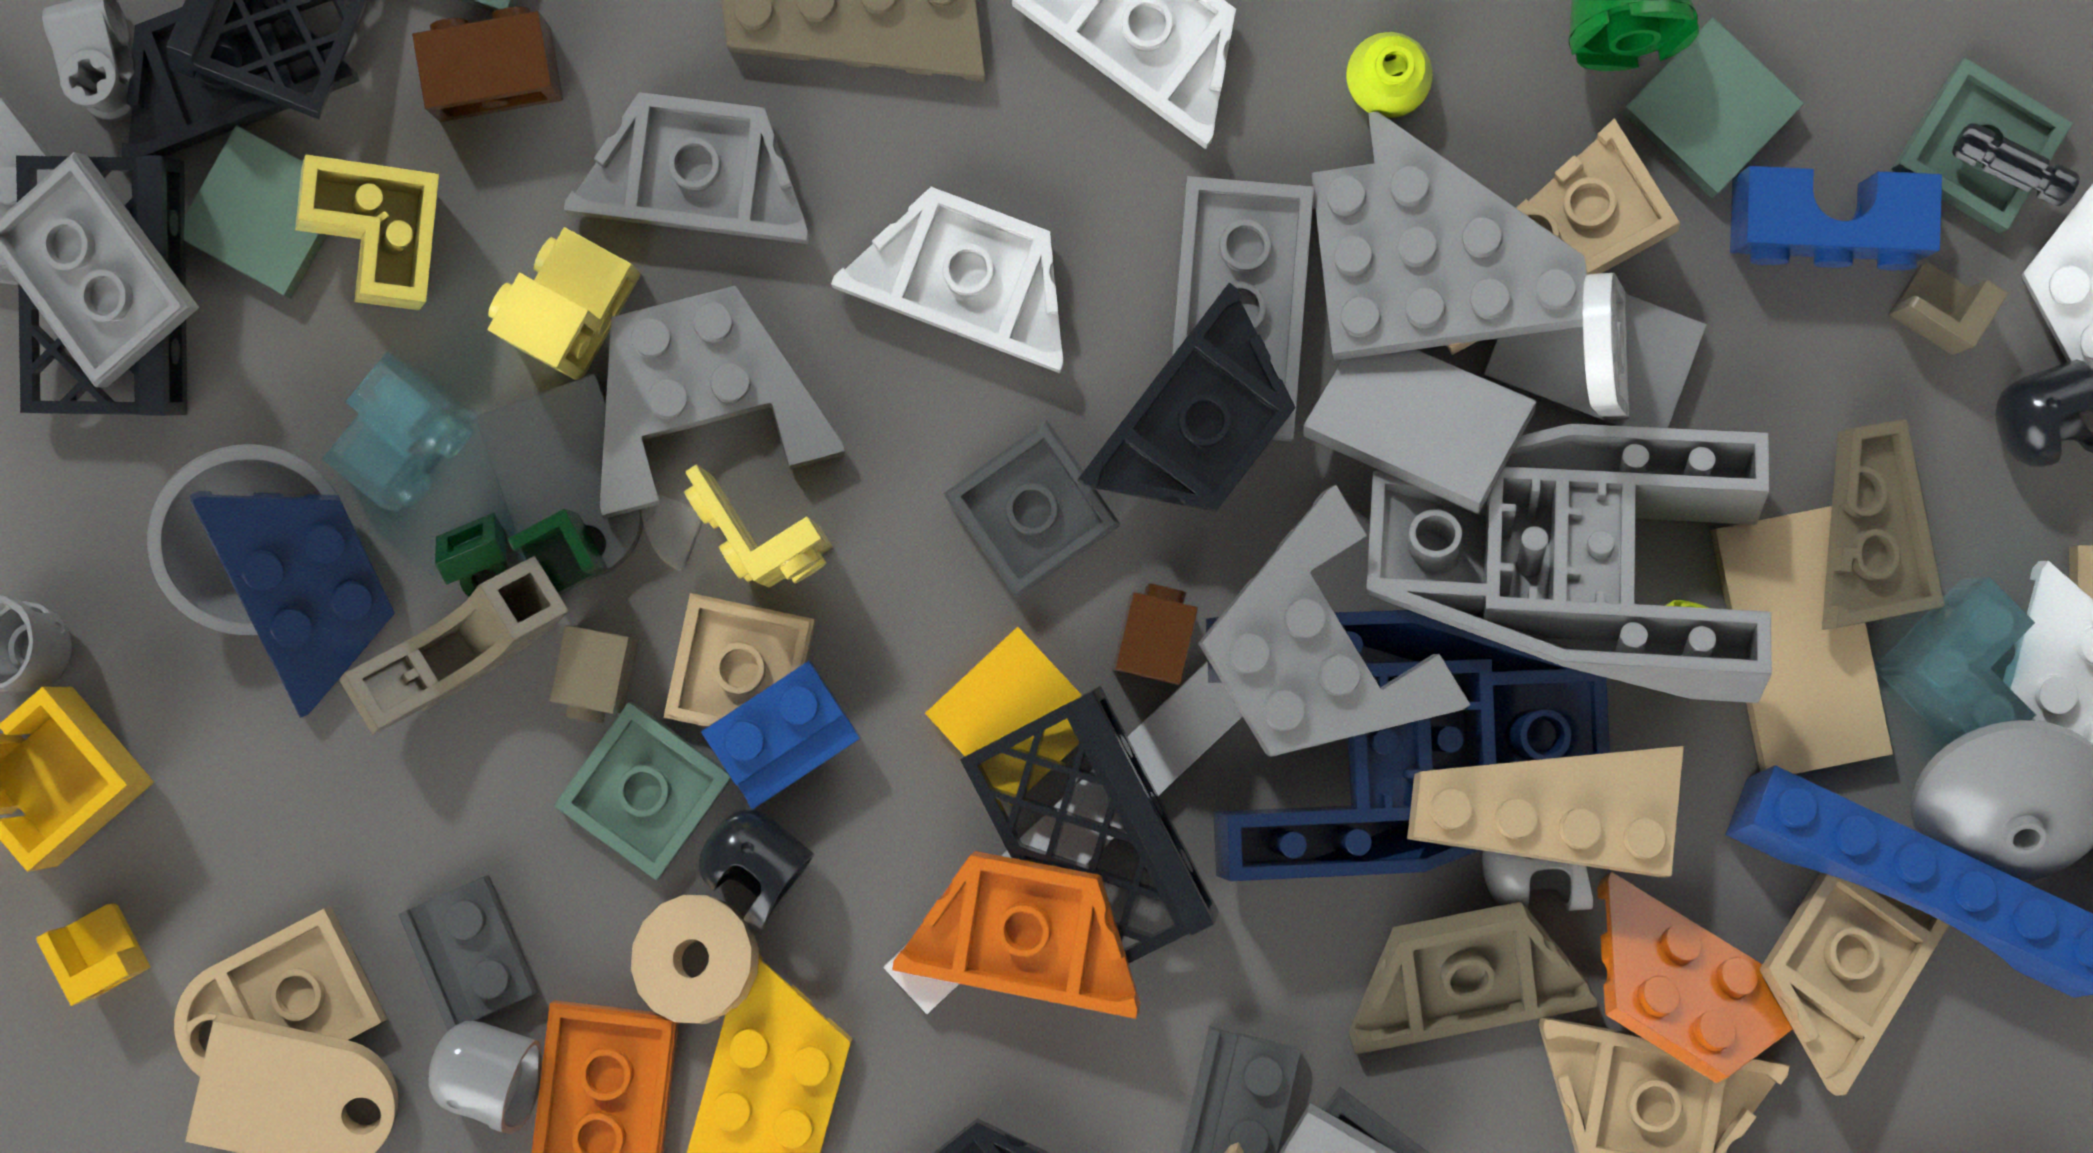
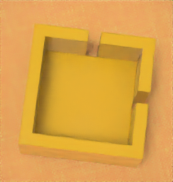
M41 687L0 723V729L3 731L0 734V815L13 814L18 808L25 814L24 816L0 819V841L27 872L59 866L154 783L152 778L73 687ZM23 734H31L26 740L22 737Z

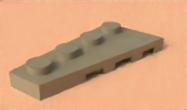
M721 0L726 44L728 50L732 53L809 62L812 59L842 62L844 66L869 69L870 66L902 69L906 70V73L933 76V73L961 76L963 80L986 82L975 0Z

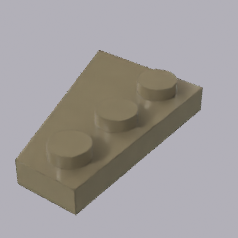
M1907 419L1839 431L1822 630L1944 607Z

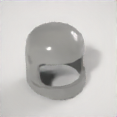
M0 595V603L6 605L0 611V692L31 693L38 691L41 687L50 686L62 676L70 663L73 646L68 627L59 614L45 605L20 601L15 597Z
M1483 851L1482 870L1487 890L1494 901L1500 906L1522 902L1528 909L1530 891L1552 890L1560 895L1562 905L1566 911L1588 910L1593 907V896L1586 866Z
M465 1021L455 1025L441 1038L430 1062L428 1087L433 1100L440 1107L452 1113L488 1124L491 1129L506 1134H512L520 1130L529 1119L537 1099L541 1070L540 1042L482 1022ZM521 1063V1079L511 1103L504 1113L509 1089Z

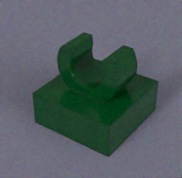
M495 513L436 536L435 565L446 585L460 580L463 592L469 597L478 587L477 579L473 575L474 573L490 569L496 575H499L509 569L506 559L505 531Z

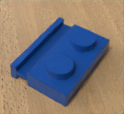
M807 661L701 731L735 785L739 787L747 799V803L752 810L861 739V736L855 730L845 715L846 713L811 661Z

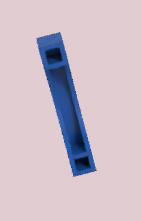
M1776 765L1747 778L1725 835L1782 862L1812 869L1855 883L1919 909L1982 943L2004 959L2014 970L2073 998L2093 995V913Z

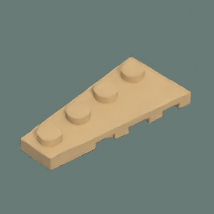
M1615 118L1598 133L1597 139L1577 157L1575 155L1572 156L1554 173V178L1529 201L1525 199L1516 207L1519 211L1584 255L1587 274H1600L1678 232L1680 221ZM1477 341L1455 343L1446 346L1451 355Z

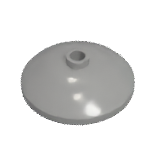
M232 445L207 452L193 459L177 471L165 484L153 505L147 529L148 557L152 572L161 590L169 601L187 617L216 631L236 635H258L190 501V495L198 491H212V495L253 496V493H281L285 497H303L306 494L337 495L329 481L315 467L292 453L264 445Z
M2032 720L2006 721L1971 731L1945 746L1930 760L1921 772L1911 798V819L1914 830L2024 882L2057 873L2078 861L2093 848V744L2068 728L2048 722Z

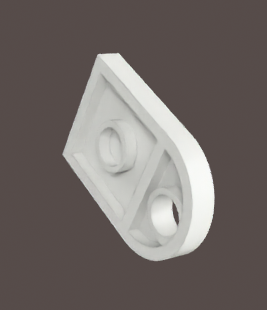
M1615 273L1587 274L1583 291V339L1586 382L1590 405L1603 420L1629 418L1625 290Z

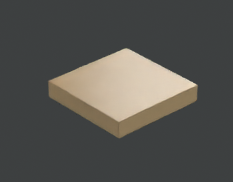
M690 593L663 718L709 727L808 661L816 619Z

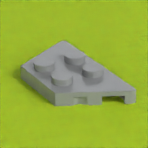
M638 92L622 116L620 128L616 134L607 138L594 157L595 165L576 193L571 191L564 205L565 212L576 216L809 244L810 233L770 119L763 107Z

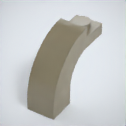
M533 556L479 584L472 595L449 615L407 641L349 670L342 675L339 681L372 735H375L421 709L423 712L495 670L547 633L569 610L540 563Z

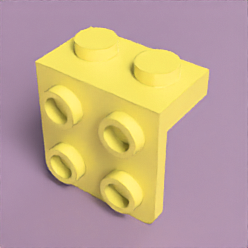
M697 464L685 471L693 486L686 489L684 493L703 523L709 522L714 529L719 526L726 536L727 541L719 545V549L739 579L744 577L747 582L753 580L770 588L785 578L787 580L792 579L794 583L800 582L826 564L822 554L832 549L833 546L821 527L806 516L758 547L713 475Z

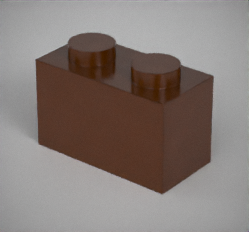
M520 6L507 7L493 12V19L468 23V20L464 18H446L432 22L429 31L412 33L425 109L439 122H446L563 101L551 27L539 11L530 12L529 8Z
M1148 583L1144 594L1133 592L1129 596L1112 670L1173 685H1180L1198 607L1184 604L1187 592Z

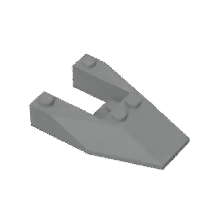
M1567 424L1521 436L1479 514L1383 471H1373L1366 595L1567 668L1689 699L1759 703L1772 674L1771 612L1634 604L1635 519L1757 525L1769 493V433Z

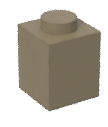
M565 625L550 702L566 704V717L595 723H604L605 713H621L626 704L639 639Z

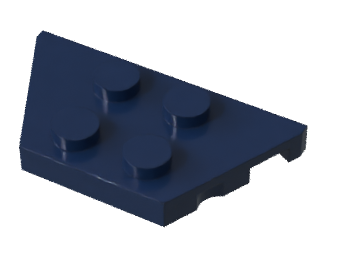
M198 491L191 494L190 501L299 717L310 714L395 614L339 495L306 494L303 497H285L281 493H253V496L212 495V491Z

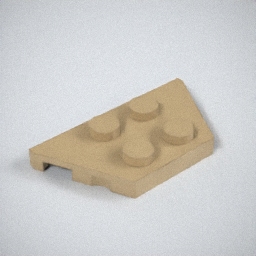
M1820 872L1759 970L1827 1090L1835 1096L1846 1095L1949 927V924L1887 895Z
M1543 1017L1539 1020V1029L1575 1153H1727L1729 1145L1734 1140L1741 1138L1757 1116L1753 1114L1775 1083L1781 1085L1789 1072V1065L1783 1062L1755 1057L1728 1078L1715 1083L1637 1034L1549 1017Z

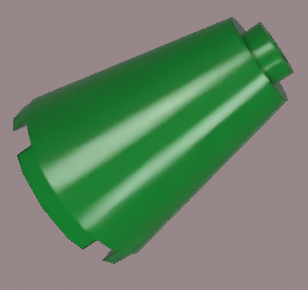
M1691 0L1571 1L1568 43L1572 56L1576 54L1577 64L1586 69L1604 72L1626 71L1639 68L1638 56L1658 51L1659 60L1663 61L1689 47L1699 35L1698 14Z

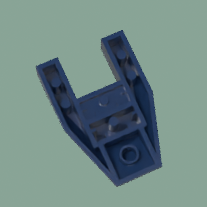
M1410 610L1334 612L1379 687L1384 686L1432 654H1440L1470 705L1460 711L1349 737L1351 805L1213 811L1216 876L1228 881L1421 873L1480 851L1407 839L1414 775L1421 771L1610 753L1607 677L1555 664ZM1219 617L1206 619V633ZM1207 659L1208 683H1222Z

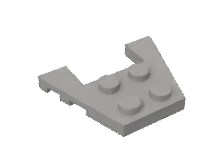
M736 286L611 317L600 509L603 519L659 505V499L643 445V441L650 438L771 408L789 470L844 455L845 450L842 441Z
M1336 485L1329 487L1318 496L1295 528L1290 530L1254 578L1249 580L1198 642L1267 756H1275L1460 711L1470 705L1440 654H1432L1384 686L1379 687L1310 574L1311 570L1367 536Z

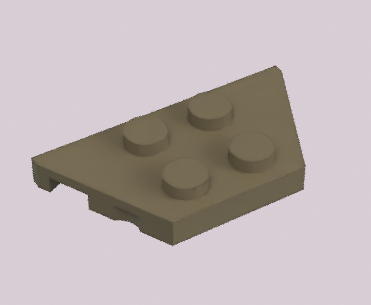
M1516 902L1393 927L1349 1029V1037L1354 1055L1593 1008L1597 1007V1000L1585 977L1522 902Z

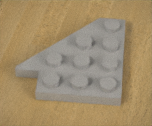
M1369 113L1374 164L1311 173L1334 361L1583 327V291L1585 276L1587 275L1584 255L1381 113Z

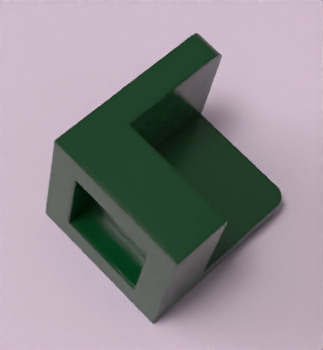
M565 508L508 538L513 551L523 553L526 560L533 556L536 557L559 596L608 570L580 515Z

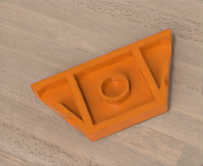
M974 851L954 876L944 894L936 901L923 919V923L905 948L900 951L893 961V971L1134 1019L1137 1018L1140 1012L1141 1002L1102 876L1098 874Z
M1610 872L1600 880L1597 887L1598 899L1605 900L1607 932L1600 936L1602 961L1607 969V980L1603 985L1606 1016L1715 1083L1731 1076L1793 1030L1759 970L1762 966L1760 962L1615 873Z

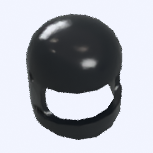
M2076 359L2015 381L2002 391L1996 405V425L2006 449L2018 461L2032 467L2054 465L2060 460L2062 454L2061 441L2065 440L2077 441L2086 451L2093 453V432L2087 428L2079 415L2080 412H2093V370L2086 362Z
M742 810L724 820L707 839L700 853L699 871L704 882L712 891L718 889L726 881L734 880L744 885L756 896V901L748 910L743 920L761 934L766 928L774 908L803 873L815 854L765 814L755 810Z

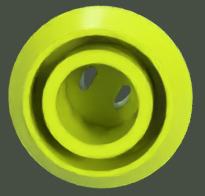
M1395 32L1378 33L1361 42L1353 51L1346 71L1347 86L1354 101L1366 112H1379L1386 118L1401 117L1418 108L1430 91L1433 77L1430 59L1422 46L1414 39Z

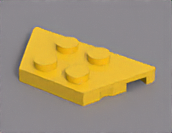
M760 954L758 957V973L747 998L738 1007L731 1009L725 1014L687 1153H821L852 1038L831 1018H826L812 1005V1001L798 988L788 984L763 961L764 957Z

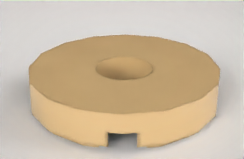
M682 895L660 904L643 921L632 946L631 972L638 994L653 1012L673 1022L707 1024L720 1019L718 1017L727 1014L731 1009H735L747 998L758 973L759 947L754 933L750 932L748 924L743 920L744 916L736 907L708 895ZM700 941L707 948L709 962L706 969L699 976L691 978L683 969L682 956L690 944Z

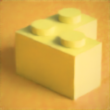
M305 154L301 168L295 230L361 239L354 302L420 310L427 299L439 174Z
M564 227L557 239L550 237L540 249L533 267L534 271L538 272L534 280L519 272L513 284L507 282L498 290L489 308L488 316L493 320L487 330L573 380L584 378L611 329V317L619 315L641 273L628 261Z

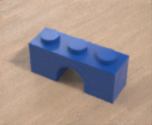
M1749 166L1732 179L1730 253L1750 254V263L1781 265L1789 263L1790 256L1814 257V266L1841 268L1852 266L1853 259H1876L1877 268L1881 270H1910L1917 268V261L1940 251L1942 174L1876 172L1858 183L1857 207L1851 221L1833 219L1819 208L1813 193L1814 169Z

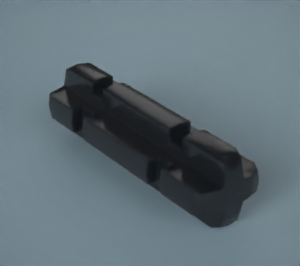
M1970 123L1958 135L1952 149V153L1956 158L1972 166L1976 162L1982 163L1983 171L2026 192H2029L2031 188L2037 190L2036 195L2038 198L2054 206H2061L2067 203L2078 187L2080 177L2077 172L2060 164L2053 168L2049 166L2050 160L2005 137H2002L2000 141L1995 140V133L1983 126Z

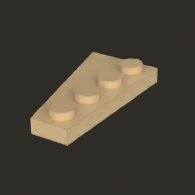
M1684 746L1418 772L1414 775L1407 839L1662 878L1672 876Z

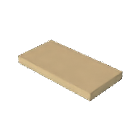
M1832 506L1758 520L1757 525L1738 524L1710 530L1726 609L1771 612L1772 674L1759 703L1746 702L1760 772L1776 765L1786 771L1797 774L1893 754L1866 624L1860 623L1822 630Z

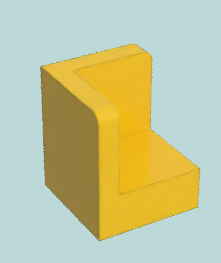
M116 903L106 904L65 927L49 930L36 937L37 943L70 1006L97 998L151 968L121 909Z

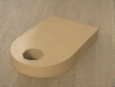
M330 906L228 957L197 975L188 984L177 1004L174 1018V1033L181 1056L190 1069L200 1077L206 1051L199 1042V1030L205 1021L214 1020L218 1012L349 1040L388 1019Z
M218 1012L212 1023L185 1142L237 1153H375L387 1139L397 1115L399 1097L396 1081L389 1067L376 1053L356 1042ZM355 1098L370 1099L379 1107L381 1118L372 1124L356 1123L348 1116L346 1104Z

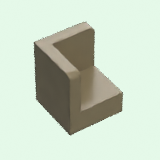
M1924 263L1917 268L1888 315L1949 354L1954 355L1974 348L2009 293L1989 280H1984L1967 287L1931 263Z

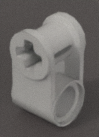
M69 0L45 7L42 13L43 26L53 50L60 78V86L64 95L73 103L86 107L97 118L108 122L122 121L131 116L132 107L127 105L129 79L134 74L135 66L129 46L128 25L118 1Z

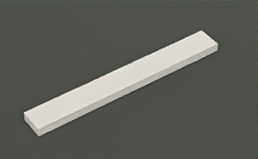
M1206 661L1127 737L1158 796L1242 717V714L1223 683H1208V665ZM1081 779L1076 784L1068 812L1103 823L1110 800L1103 786ZM1063 797L1053 807L1060 809ZM1115 811L1111 826L1124 829ZM1043 815L1020 837L1021 842L1025 845L1047 851L1056 818ZM1065 821L1055 854L1087 864L1093 857L1100 833ZM1108 836V837H1107V840H1106V843H1105V846H1106L1114 837ZM1007 850L1001 855L1011 858ZM1030 857L1032 862L1043 864V861ZM900 951L883 967L926 1014L959 985L958 983L893 971V961Z

